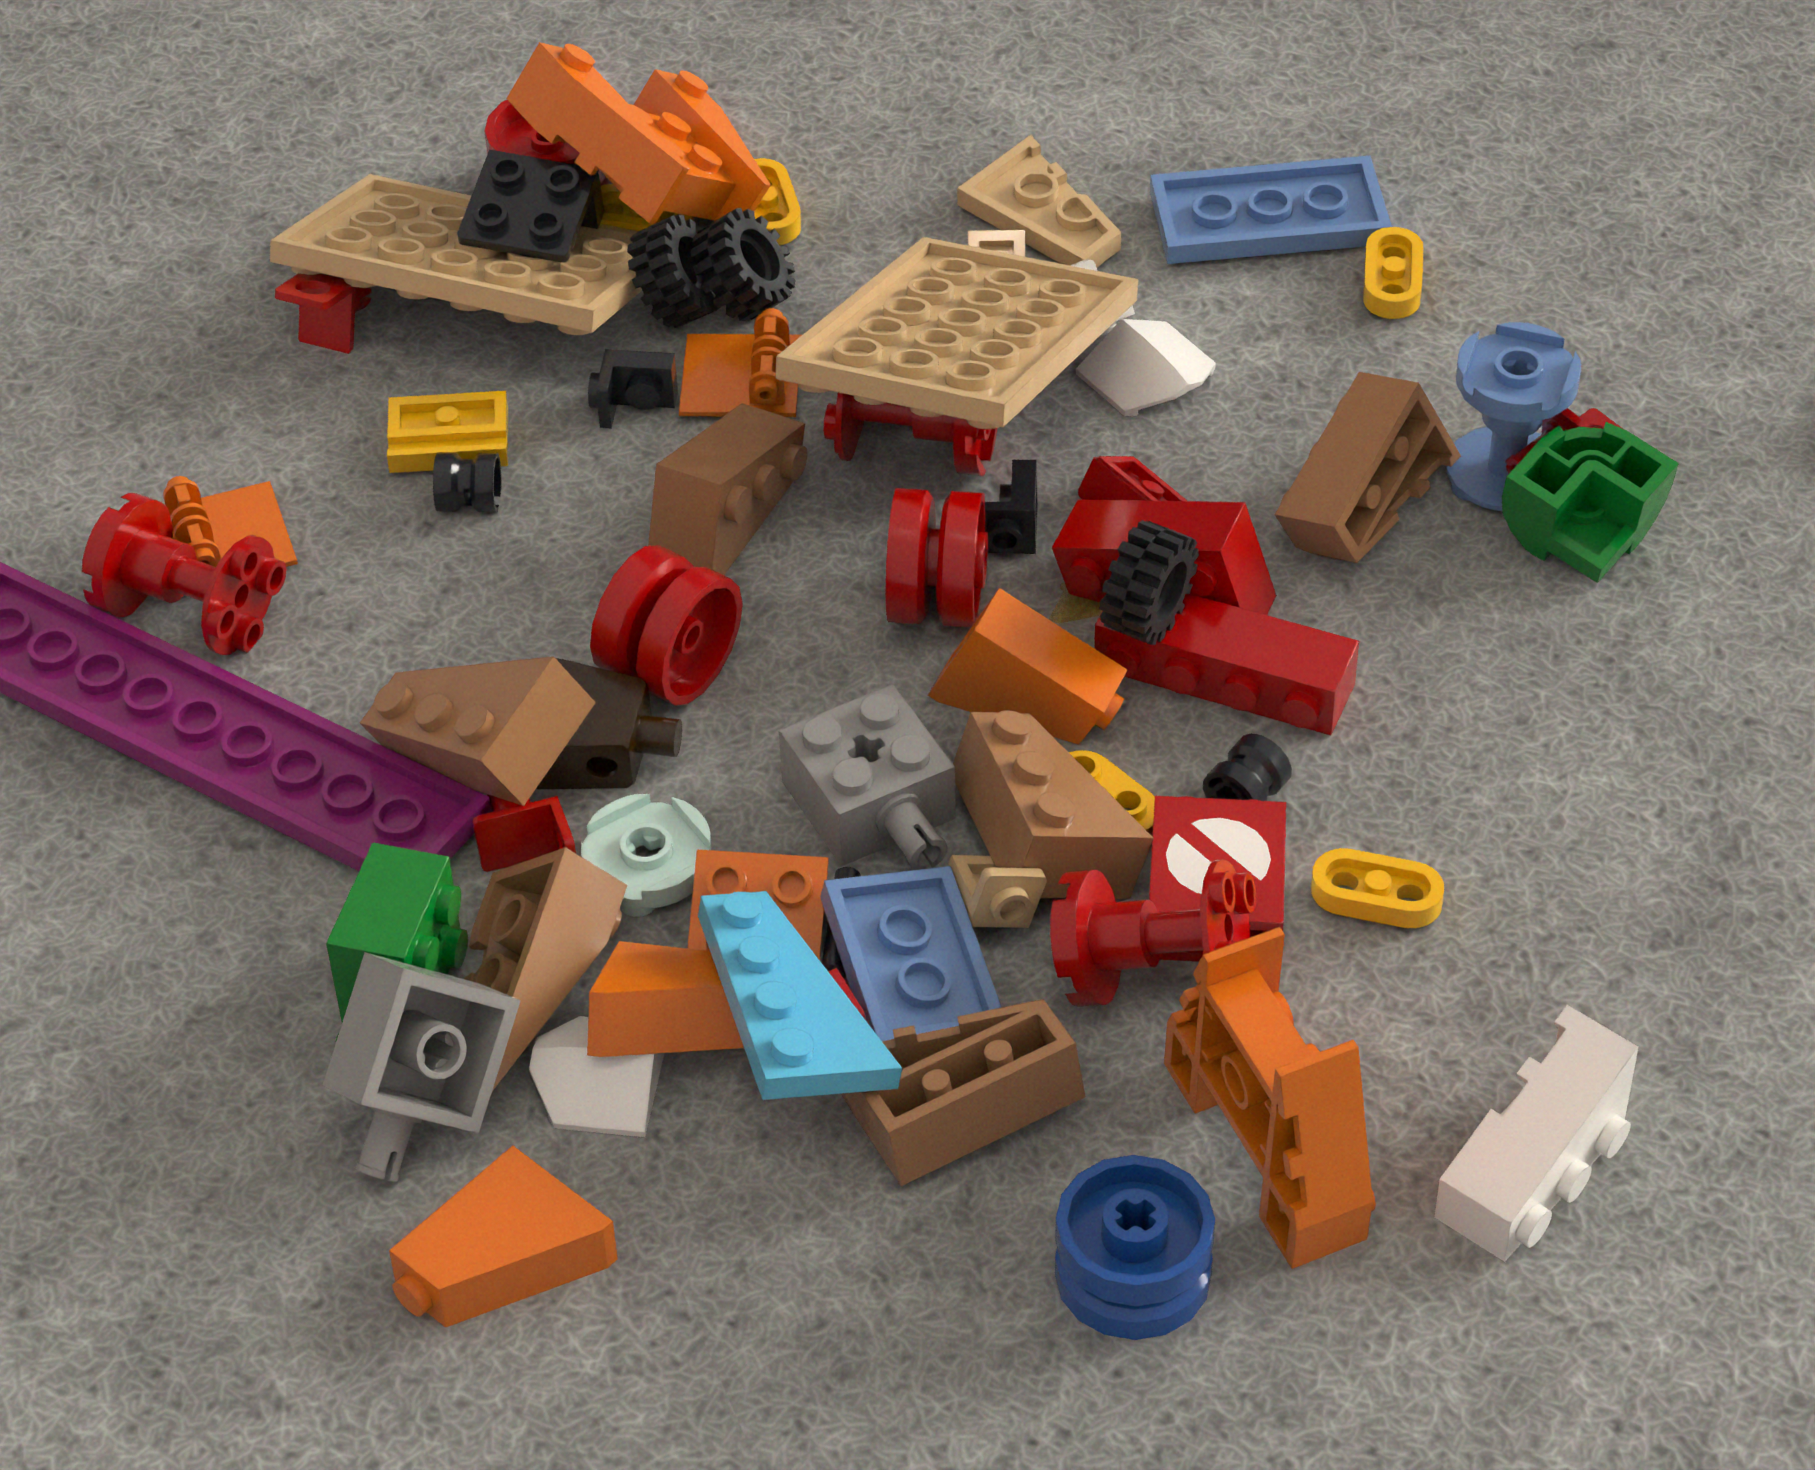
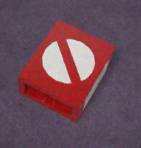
M1155 796L1149 900L1155 904L1157 911L1172 912L1200 909L1203 880L1208 867L1214 860L1225 859L1233 865L1237 874L1250 873L1254 880L1256 907L1252 914H1248L1250 937L1278 927L1283 931L1286 802L1260 801L1255 799L1195 798L1191 796ZM1202 950L1161 953L1160 960L1199 962L1204 952Z

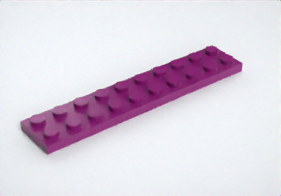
M0 562V693L357 871H360L372 843L448 856L451 859L474 834L473 818L492 812L488 796Z

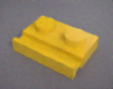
M506 390L388 397L387 461L389 473L433 471L437 452L457 453L462 459H473L478 453H497L500 457L501 466H508V402Z

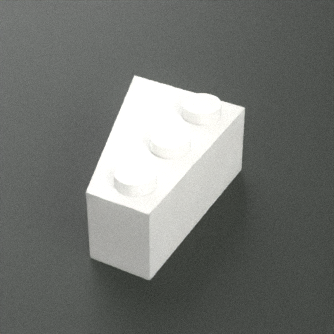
M1566 1005L1555 1020V1026L1558 1027L1556 1044L1542 1063L1528 1057L1517 1072V1078L1526 1083L1521 1092L1501 1114L1490 1109L1439 1180L1434 1218L1504 1262L1521 1243L1530 1248L1539 1241L1550 1223L1552 1217L1551 1209L1561 1198L1569 1203L1574 1201L1589 1180L1592 1163L1600 1154L1607 1158L1613 1157L1623 1145L1630 1131L1631 1124L1625 1120L1638 1046L1569 1005Z

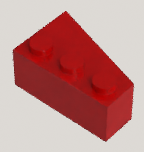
M1077 500L1052 546L1068 593L1100 602L1106 595L1105 592H1102L1104 581L1110 579L1112 572L1108 569L1112 560L1117 561L1119 557L1117 549L1121 542H1128V532L1133 527L1137 528L1138 522L1148 520L1196 540L1197 545L1195 548H1198L1199 556L1194 561L1195 564H1198L1196 574L1190 578L1189 582L1193 584L1190 594L1265 615L1268 614L1277 596L1245 502Z

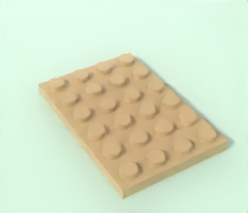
M372 174L367 175L273 238L270 244V262L291 266V270L296 274L314 275L322 273L344 278V281L353 287L368 288L377 285L395 289L399 296L407 299H426L431 297L449 301L453 308L462 311L486 309L504 313L505 319L516 323L545 322L558 325V329L561 332L571 335L593 333L642 291L641 287L635 289L632 279L636 278L637 275L636 272L629 270L628 260L633 257L627 253L628 245L632 243L630 238L638 231L600 224L599 229L581 226L570 258L565 263L461 245L457 232L471 195Z
M923 237L776 356V379L797 383L800 389L807 392L823 393L834 391L853 395L856 401L863 404L879 405L891 403L910 407L911 412L919 416L936 417L947 415L966 419L971 426L980 429L1004 427L1137 301L1138 279Z

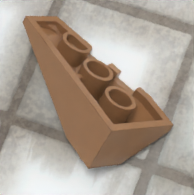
M566 847L493 872L472 928L469 948L484 950L482 964L476 974L472 972L464 979L483 984L521 1000L493 1090L607 945L621 922L622 912L620 906L627 884Z

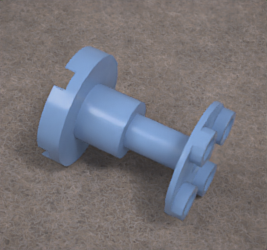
M1508 322L1498 324L1496 326V334L1487 335L1479 339L1478 331L1469 336L1462 344L1457 360L1456 385L1464 400L1482 413V419L1486 427L1474 429L1454 442L1461 457L1451 467L1446 466V473L1452 483L1451 489L1458 498L1470 501L1484 508L1502 511V493L1506 476L1508 475L1506 465L1508 464L1505 463V460L1511 455L1518 453L1541 435L1536 431L1541 427L1544 419H1549L1567 409L1575 400L1579 389L1581 360L1576 351L1572 357L1571 353L1563 348L1564 338L1555 331L1530 323Z

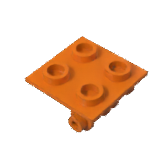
M768 308L757 316L754 322V334H687L679 416L723 417L743 403L784 417H796L798 384L776 379V356L802 335L789 334L787 318L780 310L775 308Z
M176 476L168 481L167 487L163 492L165 506L170 512L173 539L193 546L197 561L216 567L220 559L234 543L246 536L256 535L266 539L271 544L274 557L284 561L286 567L298 564L270 481L202 498L198 485L187 477Z
M697 849L687 949L710 951L698 918L702 895L767 891L820 960L825 911L820 895L824 880H827L829 858Z

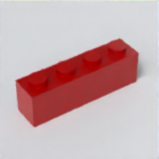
M1185 594L1182 601L1185 606L1181 615L1176 613L1175 625L1171 631L1166 630L1165 638L1161 642L1156 641L1155 645L1147 644L1103 626L1104 623L1101 622L1100 616L1095 623L1094 649L1126 668L1127 672L1124 677L1330 736L1355 686L1359 649L1358 640L1193 594Z

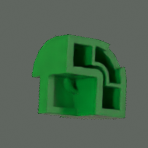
M1605 422L1604 429L1577 427L1563 431L1559 425L1543 436L1506 476L1502 493V514L1512 534L1530 554L1543 561L1553 554L1598 583L1624 553L1630 554L1643 540L1668 498L1679 463L1629 431Z

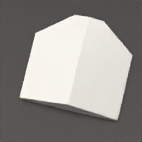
M1121 319L1076 368V375L1124 416H1137L1138 410L1174 400L1188 391L1201 386L1209 375L1212 376L1216 363L1165 321Z
M579 1016L537 1037L532 1049L529 1073L553 1128L636 1137L646 1136L664 1053L609 1057L588 1056V1017Z

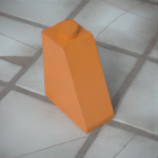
M999 588L955 648L927 696L939 703L969 712L998 713L1010 710L1018 713H1030L1054 738L1079 745L1094 725L1105 730L1115 717L1124 701V698L1115 692L1124 678L1127 669Z
M619 941L589 991L588 1056L609 1057L744 1048L710 951Z
M513 1145L389 1250L395 1278L392 1288L397 1299L413 1315L421 1317L427 1312L444 1327H449L607 1269L618 1260L613 1221Z

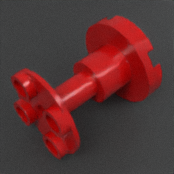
M838 392L836 404L829 403L827 405L823 431L825 439L834 440V451L838 454L839 458L842 461H850L854 456L864 421L912 426L915 439L953 443L954 466L958 474L984 476L986 470L980 460L991 461L998 428H976L968 424L966 419L947 415L936 417L919 416L911 412L910 407L891 403L879 405L863 404L856 401L853 395Z
M127 493L121 498L128 502L119 511L108 507L101 514L88 538L82 559V573L92 576L91 586L93 592L83 589L85 599L89 605L117 617H127L135 612L148 595L168 603L177 602L185 595L203 602L201 628L204 642L212 652L220 655H230L237 650L248 653L263 636L264 624L262 619L265 617L272 596L281 590L285 582L287 570L284 561L274 557L273 548L266 539L256 535L244 537L234 543L220 559L217 566L214 567L197 561L193 546L173 539L170 512L158 500L138 493Z
M1225 859L1214 860L1209 865L1203 880L1200 909L1158 912L1151 900L1116 902L1110 884L1104 874L1098 870L1064 873L1057 885H1069L1066 899L1053 900L1050 916L1051 949L1057 977H1071L1077 993H1066L1065 995L1072 1005L1076 1007L1107 1005L1113 1000L1117 991L1121 970L1154 968L1160 961L1161 953L1203 950L1204 954L1250 938L1248 914H1252L1256 907V888L1251 874H1237L1229 861Z

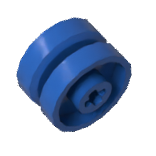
M1138 1155L1104 1159L1078 1173L1061 1194L1055 1227V1241L1057 1245L1055 1277L1061 1300L1080 1322L1104 1335L1132 1340L1163 1336L1191 1321L1207 1300L1212 1276L1215 1216L1206 1191L1190 1173L1163 1159Z

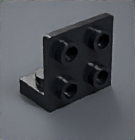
M489 149L457 232L459 243L466 246L555 262H567L580 227L599 229L604 215L599 171L594 175H590L579 165Z

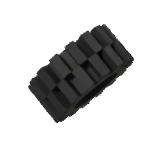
M741 208L734 209L700 230L699 234L694 236L692 241L696 247L691 249V258L699 261L698 264L693 266L696 276L704 277L706 282L701 284V287L705 293L709 291L714 293L715 297L712 302L719 309L726 305V315L731 318L738 316L739 321H748L749 319L753 320L764 310L773 308L789 298L792 294L790 290L795 287L796 280L789 276L795 272L794 264L785 260V257L790 253L786 245L780 247L776 240L780 235L776 229L768 231L766 229L768 221L760 216L755 219L754 211L746 209L742 212Z
M679 214L633 234L630 238L632 243L628 245L627 253L633 257L628 260L629 270L636 272L637 275L636 278L632 279L635 289L641 287L644 293L640 299L645 306L650 304L653 306L651 314L657 320L662 318L663 325L667 327L674 326V328L681 327L718 310L712 302L715 297L712 291L704 292L701 284L706 281L703 276H696L693 266L699 263V261L691 258V249L696 247L692 241L694 236L699 234V231L696 232V223L691 219L685 220L684 215Z
M1148 520L1138 522L1137 528L1133 527L1128 532V542H1121L1117 549L1119 557L1117 561L1112 560L1108 569L1112 573L1110 579L1104 581L1102 592H1105L1106 595L1100 600L1099 610L1103 611L1100 615V620L1104 623L1103 626L1150 645H1155L1156 641L1161 642L1165 638L1166 630L1171 631L1175 625L1176 613L1181 615L1185 606L1182 602L1185 594H1190L1193 584L1189 582L1190 578L1196 574L1198 564H1195L1194 561L1199 556L1198 548H1195L1197 545L1196 540Z

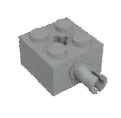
M893 684L779 730L782 783L841 866L894 844L898 845L907 858L909 865L914 870L927 869L925 862L920 857L921 852L932 868L943 860L947 854L948 846L945 840L935 831L934 827L956 819L955 766Z
M364 953L322 1085L360 1105L368 1106L375 1110L360 1159L355 1166L357 1171L380 1179H384L385 1176V1179L398 1182L399 1170L414 1123H422L423 1120L479 1133L521 1000L480 983Z

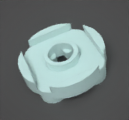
M650 794L629 795L605 805L589 821L587 825L588 835L583 843L581 842V857L627 884L620 910L624 914L633 917L645 916L655 908L674 904L693 893L697 849L712 850L707 821L695 807L686 801L671 797L672 805L662 802L651 803ZM642 845L649 850L661 848L657 854L648 857L637 856L635 848Z

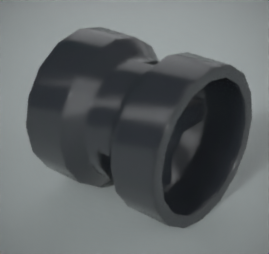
M437 452L433 470V498L436 511L456 512L461 506H473L478 512H498L499 505H495L494 497H500L502 489L499 454L478 453L473 459H462L457 453Z
M1250 733L1243 735L1228 752V761L1217 763L1203 780V791L1206 798L1267 801V796L1277 794L1291 778L1292 767L1288 757L1277 744L1262 735Z

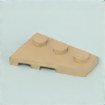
M1029 135L957 188L958 206L1000 230H1025L1026 245L1060 264L1070 266L1083 260H1093L1097 268L1121 250V231L1086 194H1077L1067 183V173L1057 162L1050 164L1041 155V145L1032 135Z

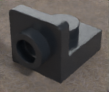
M605 349L600 373L592 372L590 374L588 403L590 408H598L600 428L612 429L617 405L633 406L641 410H649L655 407L675 408L678 385L675 353Z
M1012 460L1011 484H1000L999 502H985V532H988V553L1036 554L1038 512L1037 460Z

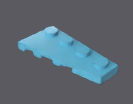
M767 891L733 892L731 894L701 896L698 918L762 1100L899 1088L902 1072L900 1064Z

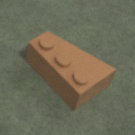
M1363 372L1357 374L1346 395L1339 401L1334 415L1318 442L1312 447L1308 459L1292 486L1284 494L1280 506L1275 513L1276 518L1296 548L1316 555L1358 563L1399 521L1398 512H1396L1398 508L1410 496L1421 498L1431 488L1427 479L1440 465L1451 467L1461 457L1419 382Z
M742 403L658 462L655 471L648 546L660 545L685 557L694 567H707L725 575L793 481L798 480L802 475L808 455L807 448L803 446L805 423Z
M552 656L396 672L388 684L377 693L373 705L360 721V724L382 746L473 790L524 806L596 702L557 659Z
M1010 710L998 713L970 712L953 762L955 766V784L995 866L1042 869L1047 882L1041 898H1066L1069 885H1057L1061 876L1066 872L1098 870L1106 877L1113 890L1115 899H1130L1154 838L1030 713H1018Z
M1044 999L957 1016L959 1026L916 1034L914 1025L893 1029L894 1039L882 1042L902 1067L899 1088L841 1094L901 1186L1086 1097L1076 1042Z

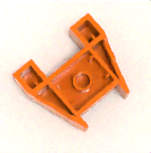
M539 42L506 99L550 143H557L558 141L569 143L580 152L575 163L590 175L596 174L599 169L621 192L618 198L648 223L656 224L663 211L716 221L737 208H741L742 212L746 209L756 210L771 185L722 108L706 93L708 86L702 79L684 70H681L679 74L655 69L637 100L632 105L628 104L593 67L595 60L585 50L573 44H565L564 48Z
M1278 927L1203 954L1193 972L1197 986L1183 991L1179 999L1183 1009L1172 1013L1167 1021L1164 1065L1195 1114L1219 1105L1263 1177L1259 1217L1293 1269L1367 1240L1371 1212L1375 1210L1376 1203L1371 1187L1359 1047L1354 1039L1321 1052L1314 1044H1305L1294 1027L1293 1015L1289 1004L1279 992L1285 934Z

